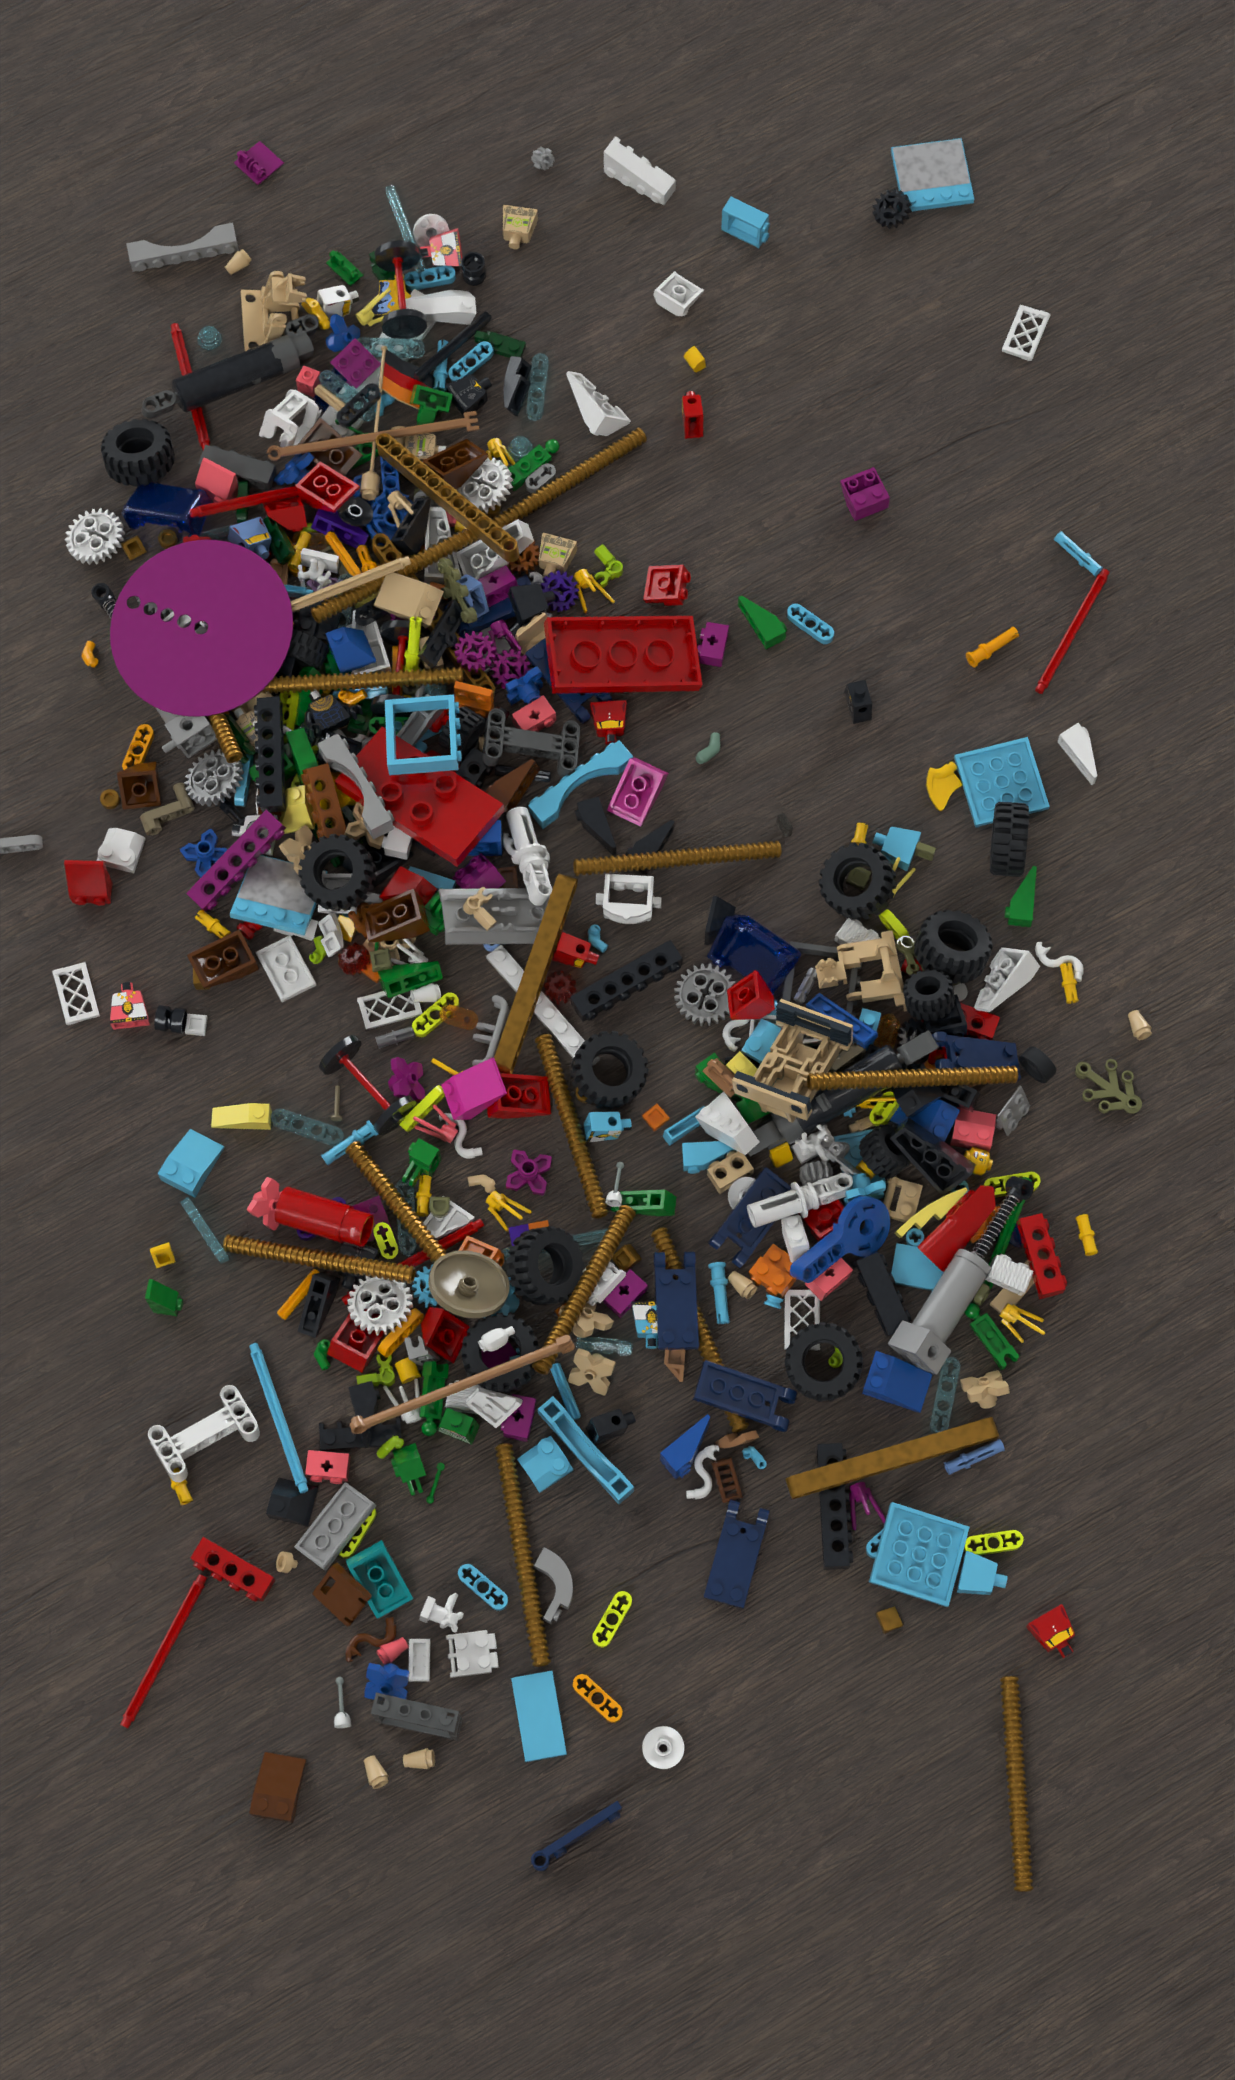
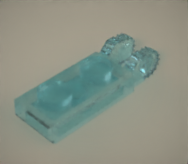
M578 1337L576 1342V1349L580 1348L588 1352L597 1350L603 1354L617 1352L620 1356L631 1355L634 1347L630 1341L611 1338Z

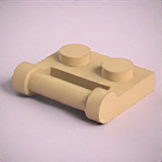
M897 1177L887 1179L888 1186L883 1203L889 1211L890 1219L907 1222L916 1213L923 1185L901 1180ZM895 1187H900L901 1192L896 1211H891L890 1206Z

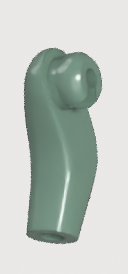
M712 733L710 735L708 747L699 751L696 755L697 763H706L719 753V733Z

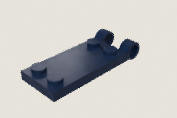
M527 575L516 579L518 586L531 585ZM509 597L489 607V612L478 617L476 622H461L456 631L459 637L465 639V633L470 636L472 631L476 633L490 627L496 621H505L514 617L515 613Z
M544 638L525 652V655L534 667H539L542 677L551 686L546 638ZM557 693L582 724L591 718L589 712L581 706L590 698L595 696L599 702L613 701L609 693H585L584 696H581L580 693Z
M935 1032L932 1034L939 1047H946L947 1059H940L935 1062V1068L939 1070L944 1068L946 1070V1068L958 1069L960 1067L964 1069V1067L987 1068L991 1066L993 1068L997 1066L999 1068L1004 1066L1005 1068V1066H1016L1018 1070L1017 1082L1021 1079L1016 1043L947 1035L946 1032Z
M764 1167L719 1230L709 1240L708 1244L717 1250L728 1237L741 1248L731 1261L738 1268H741L774 1223L771 1222L755 1228L750 1221L747 1205L790 1191L791 1186L767 1167ZM737 1233L741 1234V1238L737 1237Z
M654 1252L658 1350L699 1349L695 1252H684V1269H665V1252ZM674 1275L678 1276L677 1280L673 1279Z
M705 1360L693 1400L771 1426L777 1431L787 1432L790 1421L785 1417L774 1415L778 1398L782 1402L794 1404L797 1392L793 1389L785 1388ZM765 1402H769L770 1406H766Z
M730 1500L704 1598L744 1609L770 1510L760 1508L756 1524L752 1525L736 1520L740 1502ZM745 1528L746 1533H741L740 1529Z
M614 1802L548 1847L533 1853L531 1857L533 1867L537 1871H545L549 1867V1860L554 1856L556 1859L567 1853L566 1848L607 1821L611 1824L618 1820L622 1812L619 1802ZM539 1856L546 1858V1862L542 1866L535 1865V1859Z

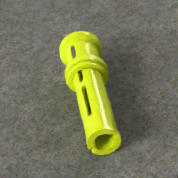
M415 617L410 618L408 649L404 653L406 658V664L403 667L404 672L405 670L411 671V669H414V671H417V669H420L418 667L422 622L420 617H416V621H414Z

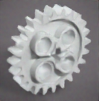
M487 458L470 478L456 490L478 509L488 513L489 508L494 511L495 505L501 506L500 501H506L504 496L510 495L508 489L513 487L510 484L513 481L511 478L512 474L501 460L497 461L495 458L492 460Z
M102 508L98 512L92 509L91 514L85 511L84 517L79 514V520L73 519L75 525L68 526L71 531L66 532L68 536L65 538L67 542L66 547L70 554L77 561L80 560L81 563L87 561L90 565L94 560L98 564L99 559L105 562V557L111 559V553L117 554L116 547L121 548L120 542L124 541V526L119 517L114 512L110 513L108 509L103 512Z
M366 1276L367 1280L365 1282L359 1279L360 1286L353 1285L355 1292L350 1291L351 1298L347 1299L348 1304L351 1305L348 1307V1311L351 1313L350 1318L351 1320L355 1319V1326L360 1325L361 1331L367 1328L368 1334L375 1330L377 1336L382 1330L385 1335H387V1329L395 1332L394 1326L402 1328L401 1321H408L405 1315H411L409 1308H413V1303L410 1302L413 1300V1297L410 1294V1288L406 1287V1282L400 1283V1281L397 1282L395 1279L391 1281L389 1278L385 1280L383 1277L379 1279L377 1276L375 1278ZM383 1289H390L387 1293H381ZM365 1297H371V1300L368 1302L362 1301ZM392 1305L398 1306L395 1310L389 1309ZM373 1314H380L378 1318H371Z

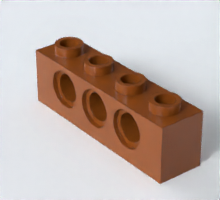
M329 764L302 770L301 779L303 784L307 786L308 793H306L308 803L313 808L311 815L314 823H317L318 830L316 833L318 840L323 836L329 838L330 834L344 835L346 826ZM316 781L321 782V784H322V790H321V791L316 790V788H315V782H316ZM322 799L327 802L326 810L320 807ZM327 818L332 821L331 828H327L325 825Z

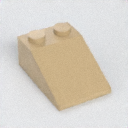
M393 572L385 575L373 606L407 621H410L411 617H415L414 621H416V617H420L422 619L421 625L426 629L431 625L444 591L427 583Z

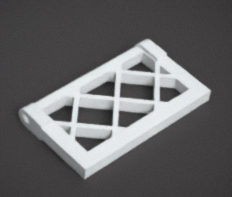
M1020 305L1003 345L1002 352L1032 361L1050 314ZM1023 313L1029 314L1030 317L1021 320ZM1036 318L1043 319L1041 325L1038 326L1035 321ZM1032 320L1035 327L1026 330L1023 323ZM1020 325L1024 332L1015 335L1016 328ZM1038 331L1035 340L1032 341L1029 333ZM1026 335L1029 342L1020 345L1017 338ZM1014 340L1018 347L1012 348L1009 345ZM1032 346L1030 353L1023 351V348Z
M85 962L52 971L66 1025L100 1016ZM82 970L83 980L73 976L75 972ZM67 975L69 977L65 984L62 985L59 976ZM71 978L80 982L76 991L66 987ZM83 984L86 985L88 997L78 993ZM64 990L73 993L68 1003L65 1001ZM76 996L85 1000L80 1009L71 1005ZM90 1002L93 1011L86 1013L83 1009ZM69 1007L78 1011L76 1016H69Z
M384 991L357 998L366 1030L422 1014L420 1003H413L411 995L408 999L400 994L394 996L390 1004L380 999L387 996ZM397 997L407 1001L402 1010L392 1006ZM376 1000L371 1009L365 1007L364 1002ZM378 1002L388 1006L383 1016L373 1011ZM409 1003L415 1006V1010L404 1012ZM390 1008L400 1013L392 1017H385ZM371 1013L381 1018L377 1021H369Z
M788 1290L785 1294L784 1350H787V1347H789L790 1333L798 1334L794 1329L803 1322L808 1327L809 1324L805 1319L812 1312L815 1314V1324L820 1322V1300L811 1290ZM790 1296L800 1299L793 1308L790 1306ZM807 1297H815V1306L813 1308L805 1301ZM802 1302L810 1309L803 1318L795 1311ZM792 1312L800 1319L793 1327L790 1326V1314ZM820 1343L814 1345L809 1350H820Z

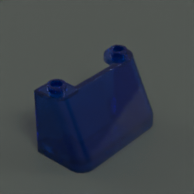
M151 482L149 485H139L124 505L122 515L129 528L138 529L139 525L144 526L145 523L175 527L180 533L183 530L190 533L189 537L192 535L200 537L206 516L191 517L190 509L210 504L211 499L207 492L202 489L193 490Z
M736 915L725 918L707 957L712 960L714 965H719V967L731 966L745 977L757 970L772 994H774L797 964L802 953L751 917Z

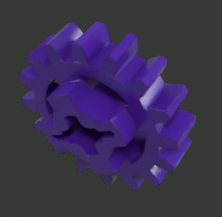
M557 570L555 573L550 572L548 577L542 578L544 582L540 583L543 593L552 590L555 595V601L547 603L548 606H551V611H554L556 608L558 612L563 611V609L566 611L570 609L569 606L575 605L573 600L579 598L575 595V593L579 592V589L574 587L577 582L571 581L573 576L566 577L567 572L560 574V571ZM553 580L552 587L548 588L550 582ZM569 595L568 600L564 603L565 597Z

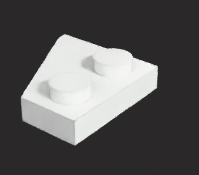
M450 1201V1210L445 1217L437 1218L430 1213L423 1222V1226H427V1230L431 1231L430 1235H434L435 1240H438L472 1222L475 1218Z

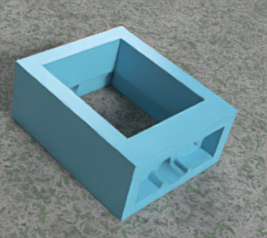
M730 197L722 209L721 230L757 248H760L762 243H766L769 237V215Z

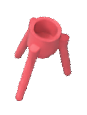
M433 1105V1108L448 1123V1126L444 1124L439 1129L416 1116L413 1117V1120L431 1130L417 1125L415 1129L437 1137L444 1142L447 1141L450 1144L459 1131L455 1128L457 1124L452 1122L436 1105Z

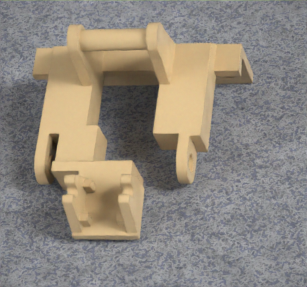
M273 271L269 275L266 286H262L261 290H241L244 351L250 349L248 345L251 342H255L259 346L284 335L287 316L282 313L272 312L291 311L292 320L299 318V302H305L307 294L298 292L295 287L305 285V277L291 273L284 277L283 272ZM247 295H253L256 300L254 302H248L246 301L245 297Z
M893 931L881 932L882 938L837 946L838 962L831 958L825 961L821 959L815 966L819 988L838 986V981L843 980L844 984H848L845 969L861 967V962L882 959L884 971L882 972L881 979L860 982L861 991L849 993L846 995L848 1001L862 999L863 1003L894 998L895 1005H903L904 1012L907 1011L903 992L904 985Z

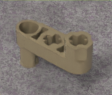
M177 783L173 786L178 801L147 811L140 816L146 835H156L162 831L161 823L194 811V804L185 790L184 783Z

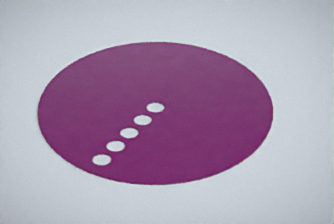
M220 540L185 542L167 548L147 560L136 570L123 587L111 618L110 643L112 654L120 675L126 684L142 700L153 707L171 714L190 717L220 714L254 698L275 677L290 647L293 631V612L288 592L276 571L256 553L240 545ZM132 596L140 598V605L136 609H130L127 606V601ZM153 602L157 605L155 614H145L144 606L147 603ZM172 609L174 611V617L171 621L166 622L161 619L163 610ZM182 615H188L191 618V624L186 628H181L178 625V619ZM200 621L208 624V630L204 634H198L194 629L195 625Z

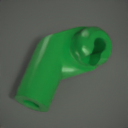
M327 1339L320 1341L314 1352V1357L322 1371L331 1367L326 1358L330 1346V1341Z

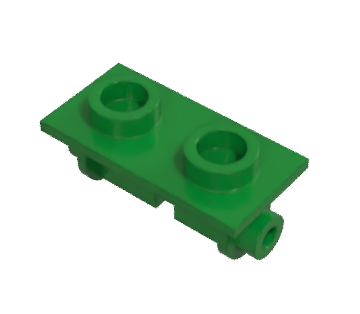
M334 250L330 252V260L326 264L349 286L363 276L340 252H335Z

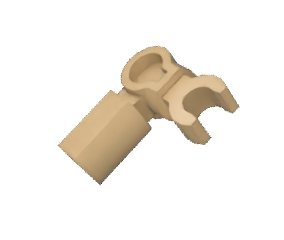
M481 887L477 894L468 897L463 905V910L467 914H473L474 918L488 931L497 921L481 906L483 903H488L493 895L490 894L485 897L482 893L486 888Z

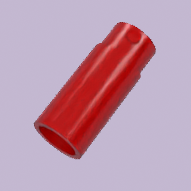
M292 1187L284 1188L275 1208L276 1223L359 1247H364L367 1244L374 1225V1216L372 1214L356 1210L353 1206Z

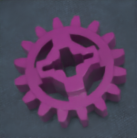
M472 631L471 636L465 633V639L460 637L459 643L455 644L457 663L462 662V669L467 666L468 672L472 668L475 669L476 673H478L479 668L485 671V665L491 666V660H495L494 653H496V648L493 647L494 642L489 641L488 635L482 637V632L476 635L475 631ZM488 651V654L484 659L483 655L486 654V652Z
M509 649V653L506 650H502L503 655L496 654L497 661H491L495 664L494 667H490V670L494 671L491 677L497 678L494 683H501V688L503 689L506 688L505 685L508 683L505 680L509 678L519 679L531 670L527 668L531 662L525 661L527 656L521 655L519 650L515 654L514 649ZM515 657L516 659L509 661L506 658ZM509 666H513V667H512L513 673H510V672H509V671H510V669L508 668Z

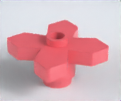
M267 1177L261 1185L262 1191L257 1192L253 1196L247 1211L255 1217L263 1216V1224L275 1231L279 1226V1223L275 1221V1208L282 1191L279 1192V1183Z

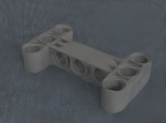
M492 709L485 722L482 761L487 766H495L499 762L502 751L558 760V774L561 777L570 776L574 773L577 766L580 726L576 721L569 720L564 724L560 735L505 727L504 712L500 709ZM492 718L497 719L499 722H494ZM566 730L572 731L573 734L568 733ZM565 747L570 748L572 751L566 750ZM488 753L495 754V757L490 756ZM564 764L569 765L570 768H566Z

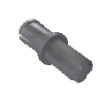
M407 1027L398 1031L392 1030L390 1033L375 1038L378 1048L381 1049L395 1043L398 1045V1042L413 1038L415 1033L412 1027Z

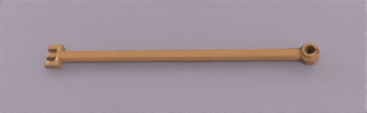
M476 411L463 413L464 418L286 447L272 445L268 448L267 453L270 454L271 451H276L278 455L276 457L268 455L267 457L271 461H277L283 456L376 442V437L382 433H387L395 439L466 427V432L480 429L479 426H471L473 423H478V418L470 419V416L477 415Z
M569 1335L556 1338V1343L367 1418L363 1419L362 1416H355L351 1419V1431L354 1434L363 1433L371 1426L558 1352L565 1354L573 1351L575 1345Z

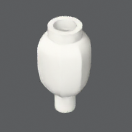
M510 1326L505 1330L496 1328L483 1334L482 1340L478 1341L483 1352H492L501 1348L507 1343L508 1337L515 1334V1330Z

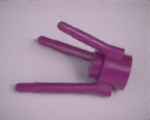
M504 620L496 621L490 625L491 630L488 633L491 641L494 642L493 647L496 648V653H494L496 661L498 659L496 654L498 653L495 636L498 639L505 637L510 647L514 649V653L517 651L515 646L519 651L522 650Z
M865 1482L851 1485L849 1500L852 1529L856 1530L854 1500L857 1503L862 1502L866 1514L870 1515L866 1502L869 1498L880 1519L885 1524L886 1519L873 1498L870 1488L866 1487Z

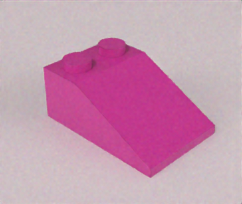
M635 757L630 758L607 811L641 827L661 792L669 773Z
M490 1058L462 1071L441 1084L453 1120L472 1119L507 1094L494 1058Z

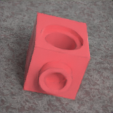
M303 365L296 379L298 391L315 397V387L322 384L320 371Z

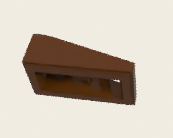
M727 1457L711 1462L722 1502L726 1503L730 1500L743 1498L732 1458ZM729 1464L730 1468L718 1471V1467ZM732 1474L730 1477L720 1479V1475ZM734 1481L733 1485L722 1486L723 1483ZM736 1489V1493L725 1496V1491Z

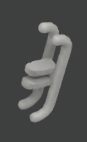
M494 995L492 997L494 1006L500 1009L496 1025L479 1022L476 1025L477 1029L492 1033L493 1035H473V1040L490 1044L486 1057L483 1060H474L472 1062L473 1066L495 1057L510 1013L507 1001L501 996Z

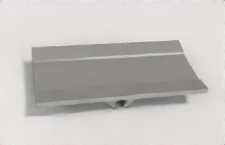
M527 888L485 889L482 893L485 897L490 894L493 896L488 903H483L481 908H484L497 921L490 930L486 931L474 918L473 914H467L463 910V905L468 897L477 894L479 889H439L445 927V944H534L550 896L543 905L536 906L529 900Z

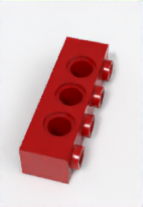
M960 1003L967 1022V1034L963 1037L969 1036L976 1039L992 1040L1000 1017L985 1011L975 1010L974 1007ZM978 1023L981 1025V1028L975 1029L971 1024Z
M1042 1213L1020 1218L1016 1224L1030 1270L1034 1271L1032 1276L1039 1299L1063 1294L1066 1289L1065 1287H1067V1281L1065 1276L1061 1275L1059 1269L1061 1268V1262L1054 1253L1055 1242L1053 1237L1049 1236L1047 1218H1044ZM1033 1233H1038V1234H1040L1041 1237H1042V1240H1039V1241L1035 1240V1239L1033 1238L1032 1234H1033ZM1038 1252L1046 1253L1048 1259H1041L1038 1256ZM1044 1271L1052 1272L1053 1278H1047L1044 1275Z
M205 1537L201 1539L190 1557L194 1562V1567L201 1571L207 1569L212 1572L210 1576L220 1582L222 1579L229 1582L228 1586L237 1592L240 1589L247 1593L246 1597L254 1602H257L258 1599L263 1602L276 1581L271 1575ZM218 1556L220 1558L219 1563L211 1566L209 1564L210 1559ZM229 1567H237V1572L235 1575H227V1570ZM247 1577H254L255 1582L253 1585L246 1586L244 1584Z

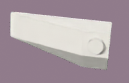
M571 371L566 373L584 422L590 428L589 431L592 434L608 436L631 422L618 406L613 407L608 403L609 398L606 395L596 392V387L581 373Z
M1001 947L989 966L991 971L985 977L986 985L980 990L974 1006L975 1010L992 1011L1031 981L1040 965L1029 951Z

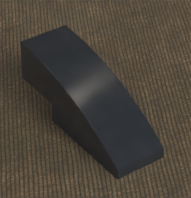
M511 356L504 380V406L514 416H518L531 385L527 378L532 366L521 357Z

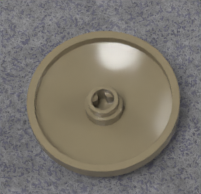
M454 1251L441 1256L433 1264L428 1279L430 1292L436 1302L447 1311L466 1318H483L495 1314L504 1306L510 1289L509 1280L503 1268L488 1256L473 1251Z

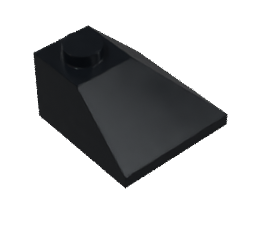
M713 896L705 929L704 945H710L730 933L732 926L737 925L738 914H735L736 907L718 896Z
M922 1062L913 1069L923 1070L927 1068ZM898 1085L897 1088L891 1087L897 1103L905 1115L911 1118L944 1096L940 1087L935 1085L925 1087L923 1085L921 1087L917 1085L915 1087H911V1085L910 1087H905V1085L904 1087H899Z
M278 1478L266 1511L268 1518L308 1527L319 1487L307 1484L308 1491L300 1493L295 1485V1481Z

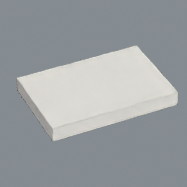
M291 935L256 952L281 1002L316 986V982Z

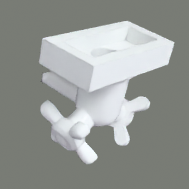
M303 548L301 551V565H298V579L301 582V587H306L305 579H311L319 583L320 585L317 590L331 584L332 582L329 577L331 572L338 573L339 556ZM302 565L310 567L309 571L303 572ZM324 570L328 571L325 576L322 575Z
M819 1124L817 1128L820 1131L812 1133L808 1137L804 1132L801 1135V1140H795L796 1144L792 1145L791 1148L801 1164L818 1155L822 1161H829L825 1156L826 1152L822 1148H829L835 1141L827 1125L822 1126Z
M458 1594L450 1595L444 1608L436 1605V1599L428 1596L419 1620L425 1623L429 1620L437 1622L442 1629L449 1626L452 1632L456 1633L458 1629L457 1622L463 1618L462 1612L456 1614L452 1611Z

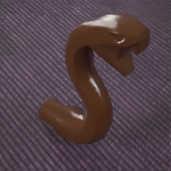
M394 1618L385 1619L386 1635L383 1639H378L368 1633H360L351 1638L345 1653L347 1662H353L351 1658L354 1655L362 1656L356 1648L360 1642L365 1641L375 1647L392 1642L396 1637Z

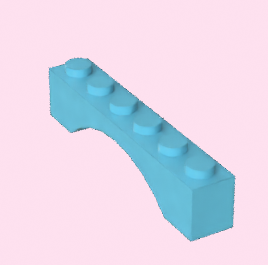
M620 740L616 743H610L602 753L593 755L588 763L579 765L570 776H564L560 783L556 786H550L542 796L533 798L528 805L529 813L541 828L544 829L558 819L565 799L575 788L587 780L598 776L619 775L625 770L629 759L633 758L632 754Z
M554 1396L538 1408V1414L618 1504L622 1503L634 1492V1486L598 1450Z

